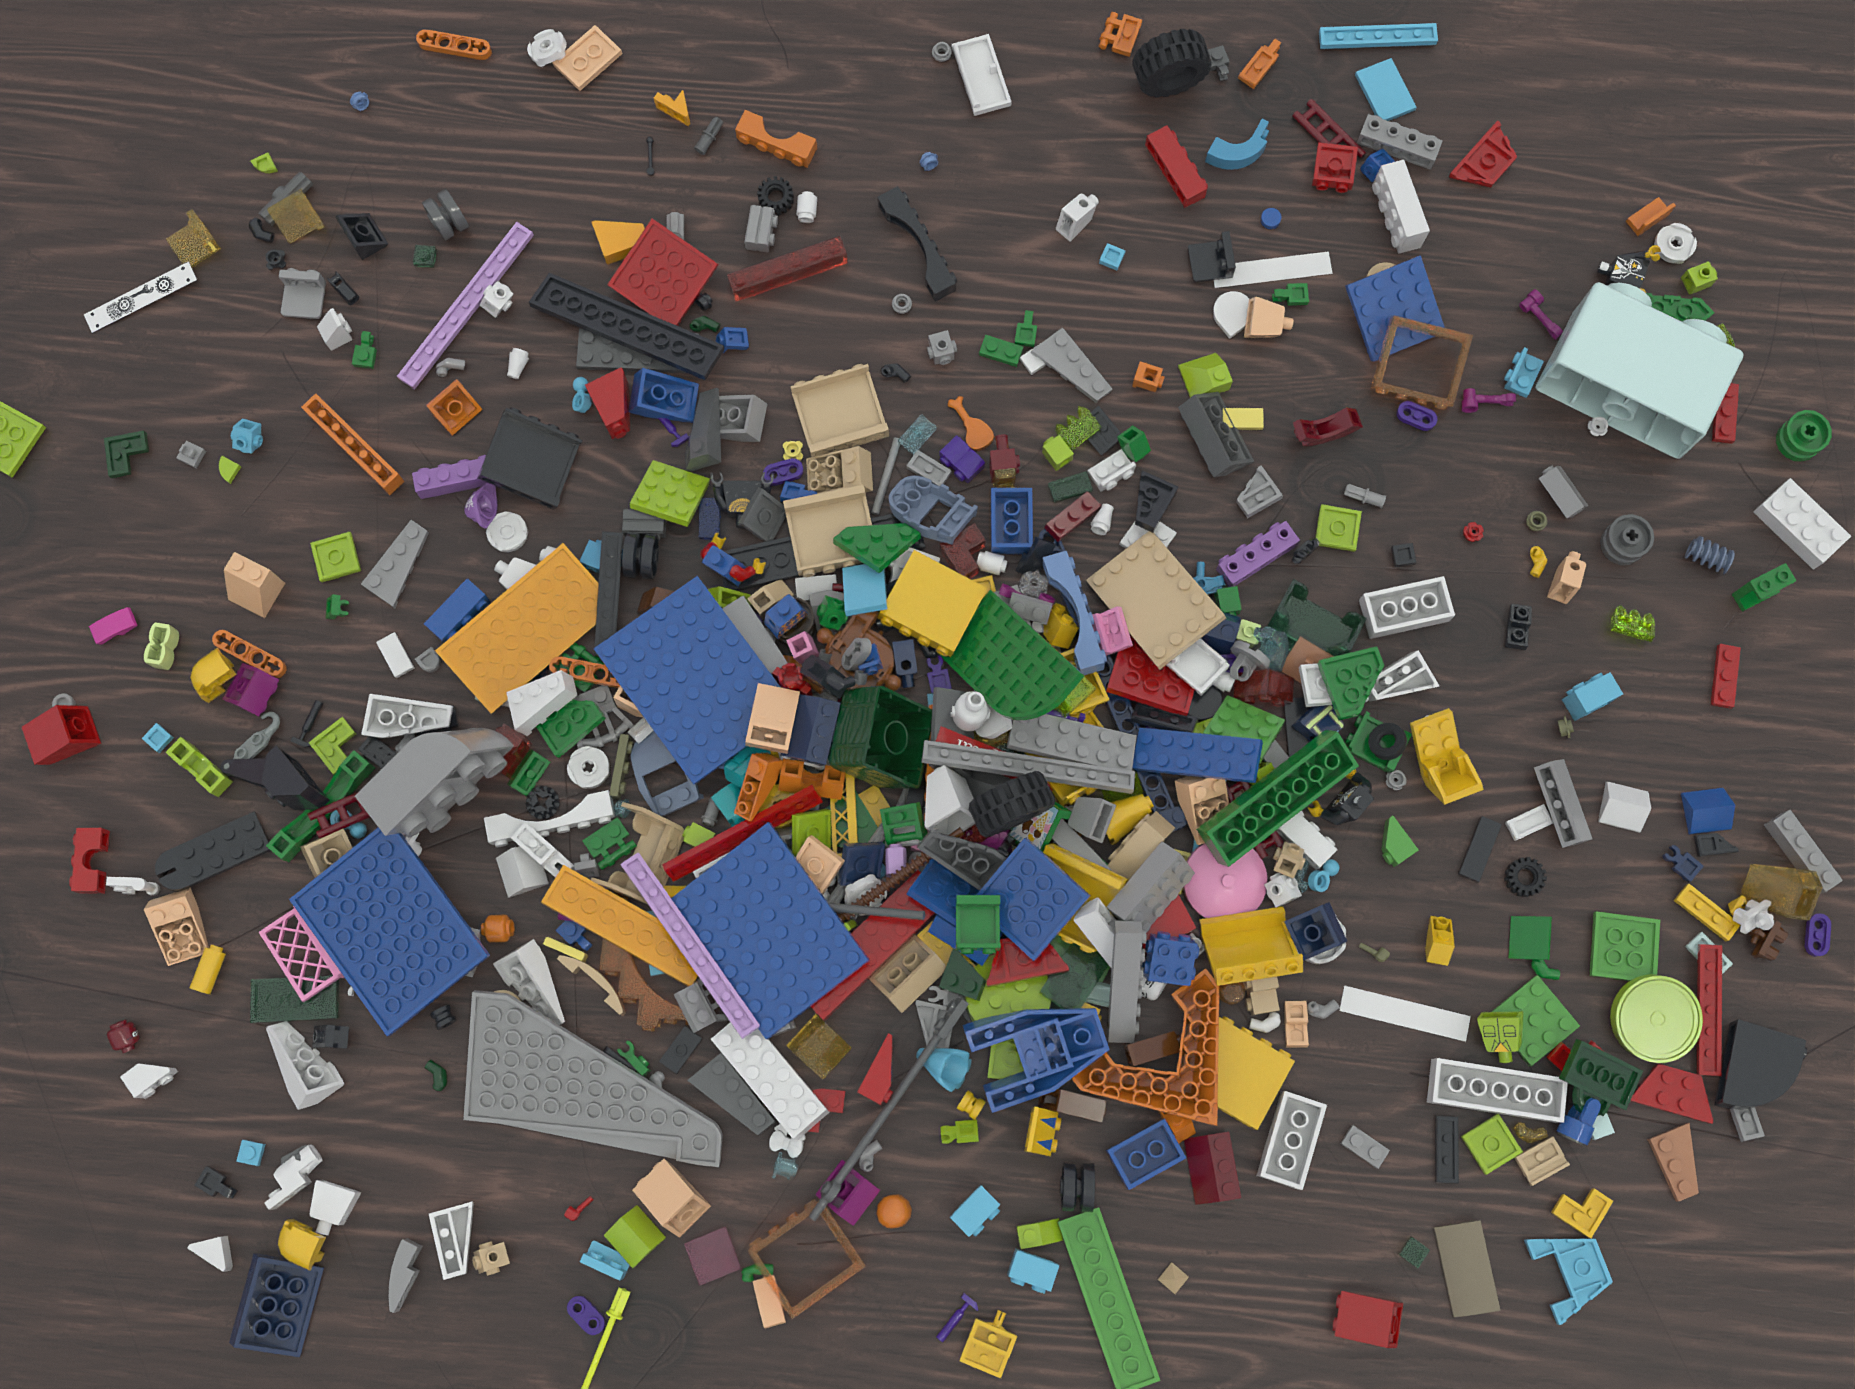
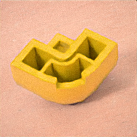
M218 648L201 658L193 666L190 677L198 695L208 703L224 693L226 690L222 684L236 675L232 669L234 667L233 663Z
M286 1220L279 1234L278 1246L280 1252L288 1261L311 1271L314 1262H320L323 1258L324 1253L320 1249L326 1237L311 1231L312 1227L297 1220Z

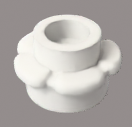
M1595 417L1588 423V429L1591 430L1590 433L1592 435L1603 436L1607 433L1608 422L1605 418Z

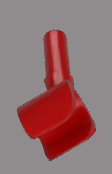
M589 1196L577 1209L570 1206L564 1216L571 1221L577 1220L583 1209L593 1199Z

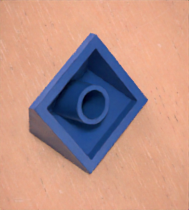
M1724 788L1681 793L1689 835L1732 829L1735 804Z

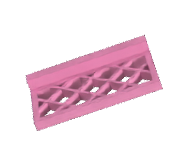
M295 907L259 931V934L302 1002L307 1001L339 978H345ZM295 915L298 919L297 928H286L288 919ZM273 929L281 930L278 942L270 941L267 933ZM285 931L295 932L293 944L282 943ZM300 933L308 935L307 947L297 945ZM281 946L292 947L289 959L280 957ZM296 948L306 950L304 961L293 960ZM310 951L319 952L318 964L308 962ZM292 963L303 964L300 976H294L290 973ZM307 965L317 967L314 979L304 977ZM321 968L329 969L333 974L326 981L319 980ZM303 980L312 981V990L304 995L301 990Z

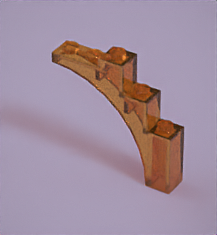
M603 938L599 970L605 972V976L617 977L618 973H620L618 998L623 999V1003L636 1004V1000H639L636 1025L642 1026V1031H655V1028H661V1020L663 1019L664 1024L677 1025V1021H686L685 1025L690 1026L680 1007L660 997L646 983L637 969L632 954Z

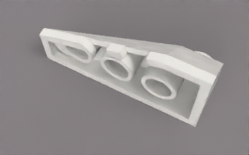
M369 694L361 735L388 738L446 728L450 725L453 706Z
M534 939L493 963L503 981L509 987L513 985L519 992L518 997L522 1001L526 999L534 1010L559 1025L565 1022L545 956Z
M287 1021L267 1026L266 1030L288 1093L298 1110L318 1104L344 1085L335 1066L330 1061L328 1063L319 1056L320 1052L316 1048L312 1049L304 1042L305 1038Z

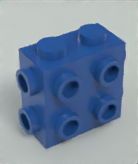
M1158 931L1157 934L1150 933V939H1147L1145 944L1147 956L1146 961L1142 963L1143 976L1148 981L1190 986L1191 980H1194L1196 973L1194 962L1199 956L1198 944L1191 939V936L1186 934H1179L1178 937H1175L1163 931Z

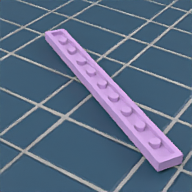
M518 222L514 224L397 375L399 380L414 390L480 306L485 296L483 294L485 289L489 285L493 286L501 279L534 236L532 231Z
M639 852L621 863L623 870L739 1036L744 1039L758 1029L760 1025Z

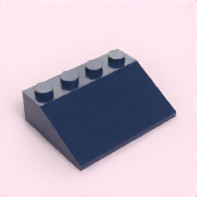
M254 1253L229 1343L234 1348L300 1357L324 1268L313 1265L310 1271L284 1258Z

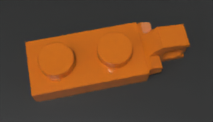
M1274 39L1269 47L1266 45L1261 46L1239 74L1238 79L1254 89L1277 61L1279 56L1277 51L1280 49L1281 42Z

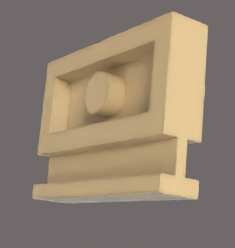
M1554 1136L1545 1139L1514 1157L1524 1176L1529 1181L1530 1186L1539 1183L1570 1165Z

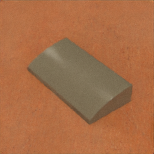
M1481 1220L1433 1227L1453 1317L1501 1311Z

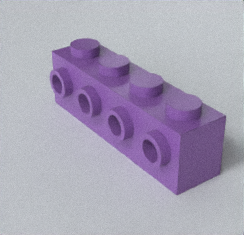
M486 455L479 456L475 460L464 459L456 464H440L437 468H421L418 472H413L415 492L421 499L482 487L486 482L477 479Z
M1287 521L1281 524L1279 522L1275 523L1269 528L1268 533L1264 535L1262 533L1258 534L1252 539V543L1247 546L1246 544L1241 545L1235 550V554L1232 556L1226 555L1218 561L1219 564L1216 571L1219 575H1223L1224 582L1228 587H1235L1298 545L1300 539Z

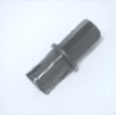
M714 117L707 129L702 131L703 135L694 147L698 153L705 155L710 144L713 141L715 142V136L723 125V121L720 118Z

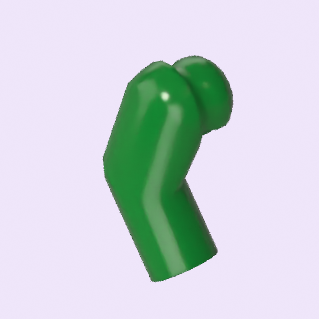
M1532 959L1531 966L1536 975L1540 978L1559 980L1560 970L1548 968L1544 960Z
M756 1263L743 1268L741 1272L743 1274L742 1281L752 1282L754 1280L753 1274L772 1275L773 1264Z

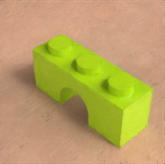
M182 737L166 751L175 762L195 776V780L209 793L217 797L233 783L227 775L221 772L193 744Z

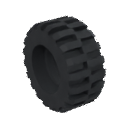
M1193 29L1170 30L1168 33L1164 32L1159 34L1160 36L1149 39V42L1141 45V49L1136 51L1132 61L1141 91L1155 98L1177 95L1180 92L1189 90L1191 87H1195L1198 85V82L1205 79L1212 66L1204 37Z
M1034 771L1011 779L977 796V798L969 803V811L980 834L984 837H989L1007 831L1046 812L1055 805V798L1044 774L1040 771Z

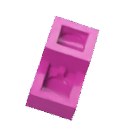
M127 607L90 625L89 628L96 644L103 645L116 635H124L138 625L131 608Z

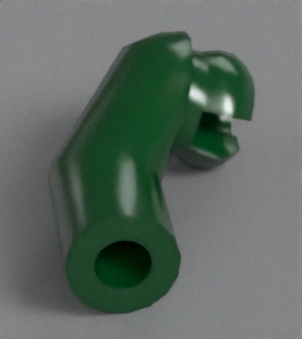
M706 316L696 318L690 323V329L695 332L708 328L717 333L721 326L720 323Z
M430 1059L424 1068L433 1074V1089L435 1091H442L448 1082L447 1071Z

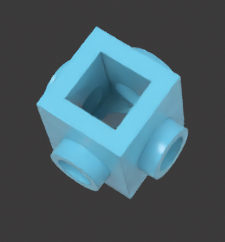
M242 418L233 426L231 432L232 448L243 453H253L263 442L261 424Z

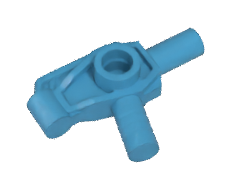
M1197 562V573L1193 579L1207 595L1214 594L1217 589L1225 586L1223 575L1204 577L1205 563Z

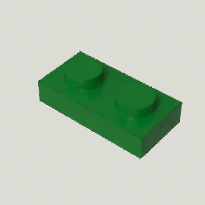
M985 335L979 356L1017 367L1023 346Z

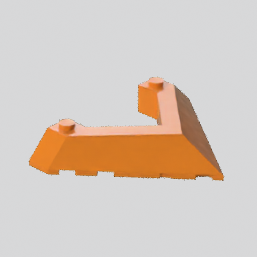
M1205 968L1195 976L1194 980H1191L1190 986L1183 985L1171 994L1175 1003L1184 1013L1177 1072H1165L1115 1064L1106 1052L1072 1078L1080 1091L1217 1126L1219 986H1217L1215 979Z

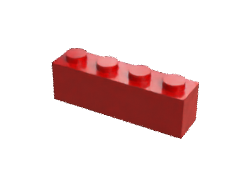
M1168 125L1147 135L1145 146L1184 208L1205 198L1208 185L1204 178H1200L1196 165L1188 159L1186 149L1178 143L1176 133L1173 130L1171 131Z

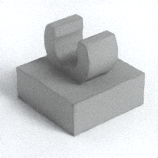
M186 441L179 449V454L176 458L197 469L206 451Z
M589 853L581 854V862L574 863L575 871L588 879L600 877L595 859L591 860Z

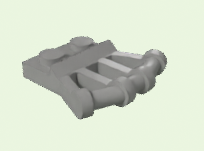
M599 686L573 698L577 701L587 700L595 702L606 717L604 721L609 731L608 734L601 736L598 727L594 728L595 738H582L577 743L578 749L585 746L604 747L605 743L618 741L620 734L634 726L617 709L608 686ZM612 711L623 721L615 730L608 715Z
M700 978L691 986L674 994L693 1033L713 1022L729 1021L725 1014L715 1013L714 1009L719 1007L716 1002L710 1004L707 998L710 993L708 990H703V983Z

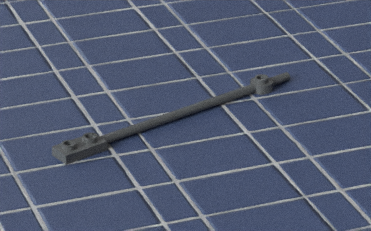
M958 997L955 1000H951L946 1008L947 1012L944 1017H940L934 1025L935 1030L933 1031L934 1036L835 1179L830 1182L826 1181L821 1187V1199L808 1216L816 1222L827 1204L832 1202L841 1189V1184L941 1039L945 1040L969 1005L966 1001Z

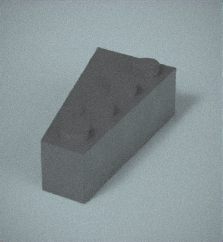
M722 1053L687 1080L759 1136L777 1122Z

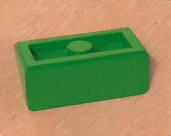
M530 749L507 785L527 797L550 764V761Z

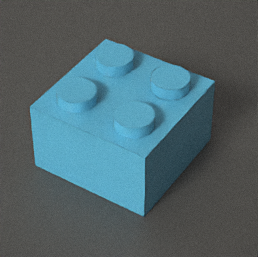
M1601 672L1585 683L1581 682L1572 687L1571 690L1566 692L1568 696L1563 698L1562 701L1573 720L1576 721L1611 703L1623 695V692L1611 672L1603 675Z
M980 1185L950 1218L968 1237L972 1234L976 1237L984 1228L982 1223L987 1218L992 1220L1000 1212L998 1209L1000 1204Z
M1015 1248L1007 1275L1011 1277V1282L1024 1286L1025 1283L1031 1284L1032 1290L1045 1294L1046 1290L1050 1292L1052 1290L1059 1264Z

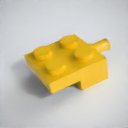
M997 1310L993 1322H985L975 1318L960 1357V1362L998 1378L1002 1377L1017 1339L1016 1334L1002 1327L1006 1315L1005 1312L1001 1314V1311Z

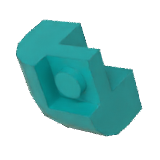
M730 783L714 794L711 799L733 827L746 819L734 813L741 788L736 786V784Z

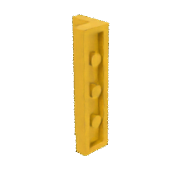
M846 773V787L842 792V799L847 802V808L842 814L835 809V803L838 799L830 798L833 852L836 854L837 845L842 839L847 843H858L855 777ZM841 818L848 823V829L843 835L836 829V824Z

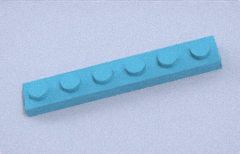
M1436 23L1320 27L1319 29L1320 49L1436 45L1438 42Z

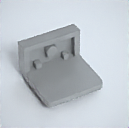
M293 268L280 270L279 278L285 285L281 314L284 317L319 319L322 315L326 281L322 275L315 270H307V272Z

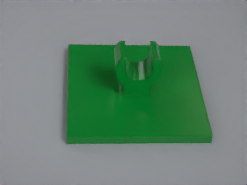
M1511 916L1509 959L1549 960L1552 917Z

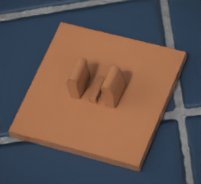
M1300 636L1279 670L1301 683L1300 665L1317 664L1319 660L1334 656Z

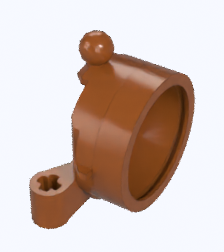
M878 611L852 615L842 631H838L834 636L828 628H821L817 632V640L822 644H827L825 648L826 654L832 653L829 664L845 677L852 676L854 678L855 676L854 672L843 668L841 661L844 652L856 638H868L871 644L875 643L877 645L883 669L878 670V673L867 676L865 685L855 684V686L847 689L884 686L895 691L900 688L901 680L898 676L894 675L893 651L887 640L882 636L884 632L879 631L877 633L870 629L879 616L880 612ZM806 677L804 678L817 693L822 694L825 691L811 683Z

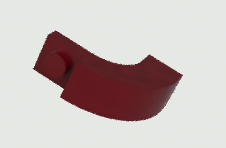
M1347 407L1319 420L1299 419L1293 422L1295 436L1302 442L1303 446H1313L1333 441L1363 427L1357 410Z

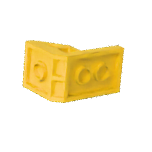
M1449 708L1410 723L1423 781L1426 787L1444 805L1483 790L1482 782L1468 755L1459 746L1453 712Z

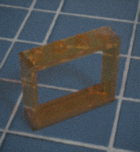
M1395 315L1391 316L1371 388L1376 389V393L1387 395L1388 392L1396 394L1395 398L1407 400L1408 397L1413 398L1415 403L1427 405V402L1433 403L1437 409L1446 410L1447 407H1453L1473 335ZM1397 327L1463 343L1447 399L1382 383Z
M815 1199L804 1205L806 1210L798 1215L797 1212H794L785 1219L787 1223L781 1228L777 1224L767 1231L769 1236L764 1240H761L759 1237L750 1243L751 1249L747 1251L790 1319L795 1318L865 1267V1264L830 1211L825 1207L821 1216L853 1264L794 1307H791L757 1255V1252L807 1218L818 1203Z

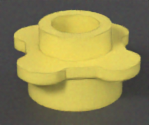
M800 441L785 442L783 444L785 450L784 460L791 458L798 459L799 461L802 460L801 448L803 444Z

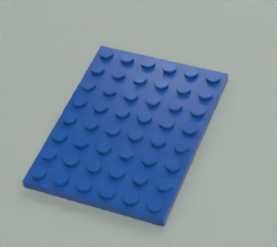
M698 576L594 648L599 658L693 785L748 747L745 746L758 683L780 687Z
M770 822L762 826L671 898L760 1025L758 1029L765 1039L771 1038L870 961Z
M378 827L289 899L386 1036H391L490 956L401 833L385 836Z

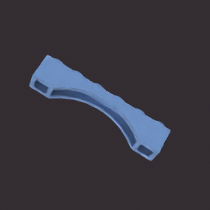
M1067 551L1043 557V568L1048 583L1058 589L1068 599L1078 618L1079 638L1074 649V661L1077 669L1083 675L1104 670L1107 657L1104 649L1100 650L1098 643H1101L1098 631L1093 630L1092 624H1094L1092 613L1087 612L1086 606L1088 602L1086 595L1080 592L1079 587H1082L1079 575L1075 576L1074 574L1075 563L1073 558L1068 556Z

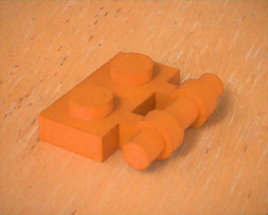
M1111 12L1110 17L1105 22L1106 28L1099 38V48L1105 50L1107 44L1111 43L1113 44L1112 52L1130 57L1143 20L1124 14L1122 20H1118V14ZM1115 28L1119 29L1117 35L1112 34V31Z

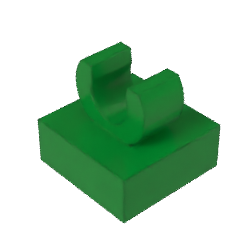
M332 594L328 597L326 619L334 620L338 616H347L348 612L342 611L340 606H347L349 601H340L341 595Z

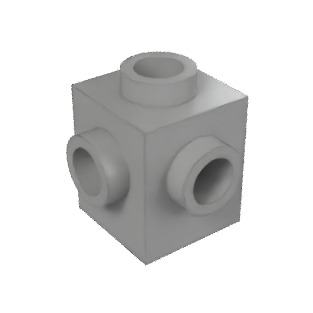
M948 330L928 335L929 347H927L929 358L934 359L935 365H945L954 360V352H957L955 341L950 339Z

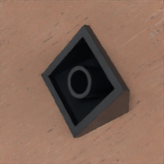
M370 213L341 214L336 216L337 221L362 260L387 247L388 243Z

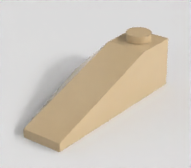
M343 828L326 837L318 838L300 846L316 878L351 850L352 845Z

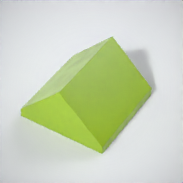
M638 1205L623 1215L604 1234V1237L632 1269L666 1239Z

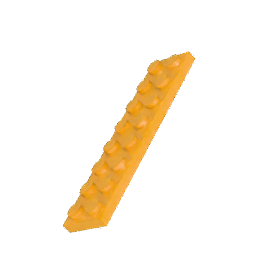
M562 866L542 899V904L689 987L694 984L698 975L658 918L569 867Z

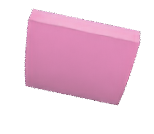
M1117 606L1101 614L1095 613L1092 615L1094 619V624H1092L1093 630L1098 631L1101 641L1098 644L1100 650L1104 649L1106 656L1133 646L1122 607Z

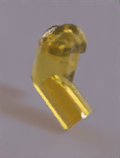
M1518 1123L1514 1127L1518 1138L1527 1143H1533L1548 1137L1544 1127L1531 1130L1524 1123Z

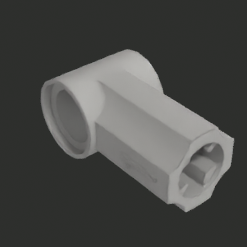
M671 212L667 215V229L683 240L684 215L678 212Z

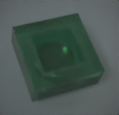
M415 245L414 266L434 268L436 247Z
M1410 1236L1398 1255L1414 1267L1419 1268L1430 1250Z

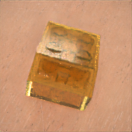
M1751 864L1740 896H1745L1747 902L1754 900L1760 903L1767 899L1771 901V905L1767 909L1771 912L1787 918L1810 920L1823 886L1816 871Z

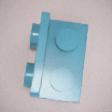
M1524 347L1521 353L1517 352L1512 360V363L1515 365L1512 370H1508L1504 378L1507 381L1504 388L1527 398L1544 361L1527 354L1528 349Z
M592 1241L588 1252L584 1253L580 1260L581 1263L619 1281L624 1279L630 1266L616 1250L597 1241Z

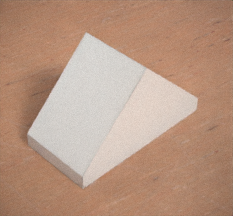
M228 1236L217 1237L188 1246L189 1250L223 1272L231 1271L233 1268Z

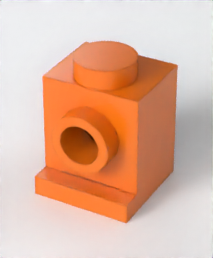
M1140 362L1132 387L1136 388L1137 386L1156 392L1157 387H1162L1165 378L1161 376L1163 368Z

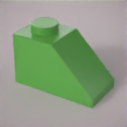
M1394 816L1385 821L1381 848L1384 854L1382 856L1389 865L1392 864L1395 867L1417 852L1418 848Z

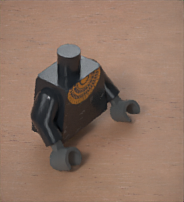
M720 471V478L717 480L713 479V473H711L710 478L714 483L713 492L716 503L723 512H727V517L736 518V528H744L738 523L757 488H762L767 493H771L770 484L774 480V474L772 473L771 480L764 478V472L761 481L723 480V475Z
M825 649L820 650L818 657L810 655L802 663L800 673L811 683L839 699L847 688L853 687L855 684L865 685L868 673L856 670L854 678L852 676L845 677L829 664L832 653L826 654Z

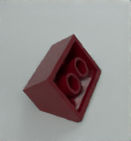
M1221 1132L1185 1139L1184 1146L1195 1205L1240 1199L1241 1192L1230 1133Z

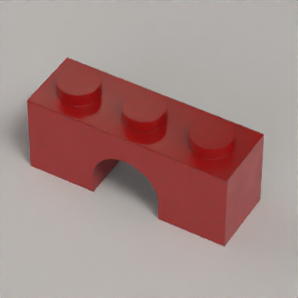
M76 828V834L73 836L75 849L74 855L71 858L73 873L69 880L72 892L79 894L105 893L106 872L93 870L90 862L94 854L108 852L109 830L103 828Z

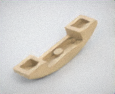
M559 955L557 959L572 973L577 974L582 969L610 995L604 1001L619 1015L624 1016L626 1014L618 992L604 975L582 961Z

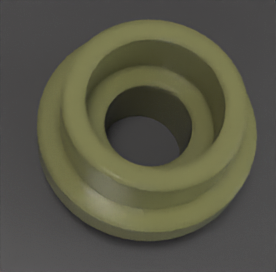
M1533 511L1527 516L1526 524L1533 531H1541L1547 525V517L1540 511ZM1533 519H1537L1539 521V524L1536 525L1533 522Z

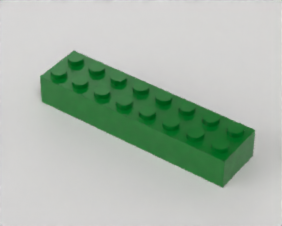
M1325 730L1196 830L1218 864L1229 867L1359 765L1337 731Z

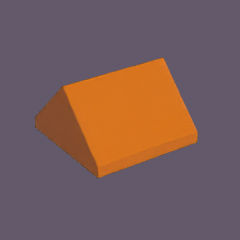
M457 379L426 405L431 414L452 436L483 410Z

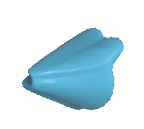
M920 1048L917 1051V1059L925 1048ZM935 1048L923 1066L942 1087L952 1092L955 1088L959 1089L963 1084L972 1060L969 1059V1052L964 1050Z

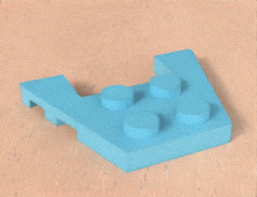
M1596 1239L1524 1240L1532 1260L1554 1253L1566 1283L1570 1298L1550 1304L1557 1325L1566 1322V1319L1578 1312L1584 1304L1596 1297L1613 1282Z

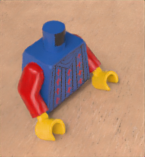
M715 533L712 541L700 552V557L703 559L702 563L737 586L742 581L755 575V573L762 574L766 562L759 563L760 559L755 558L752 566H744L737 559L721 550L726 538H719V533Z

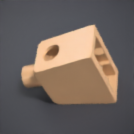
M1259 297L1251 298L1248 302L1244 338H1273L1280 336L1282 329H1292L1293 318L1284 317L1285 307Z
M1569 552V555L1560 563L1548 592V598L1567 604L1580 589L1586 568V563L1580 560V553Z

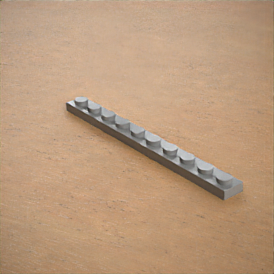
M927 740L924 741L921 763L945 765L947 767L1015 777L1040 771L1044 774L1046 781L1130 794L1134 791L1135 771Z

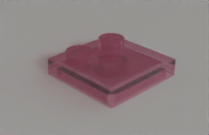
M726 1227L684 1244L699 1286L741 1269Z

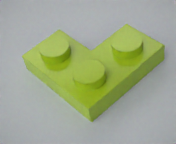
M341 717L309 742L333 775H335L339 765L347 758V755L340 747L354 737L356 732L345 718Z

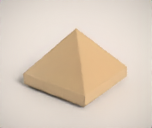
M1171 1262L1158 1280L1176 1294L1189 1277Z

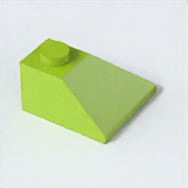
M1217 353L1178 365L1190 398L1196 394L1221 393L1230 390L1233 382L1226 363Z

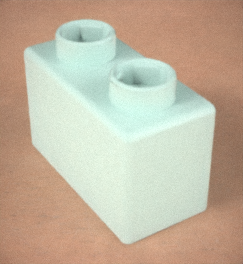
M1600 282L1595 283L1573 311L1535 388L1539 392L1592 418L1603 417L1607 420L1608 426L1669 456L1680 459L1706 435L1744 354L1741 350L1726 343V335L1719 327L1699 319H1687L1681 322L1651 307L1650 297L1633 285L1612 283L1607 286Z

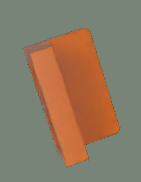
M1658 197L1630 216L1626 223L1639 236L1666 218L1676 205L1672 203L1667 207Z

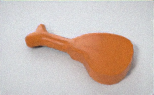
M959 396L956 400L950 399L948 407L957 411L967 430L966 444L974 452L988 447L994 439L991 428L982 420L972 418L967 414L962 406V396Z

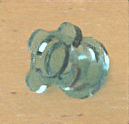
M779 1152L774 1164L772 1178H776V1175L787 1177V1180H790L791 1176L795 1177L798 1169L795 1159L783 1158L782 1153Z

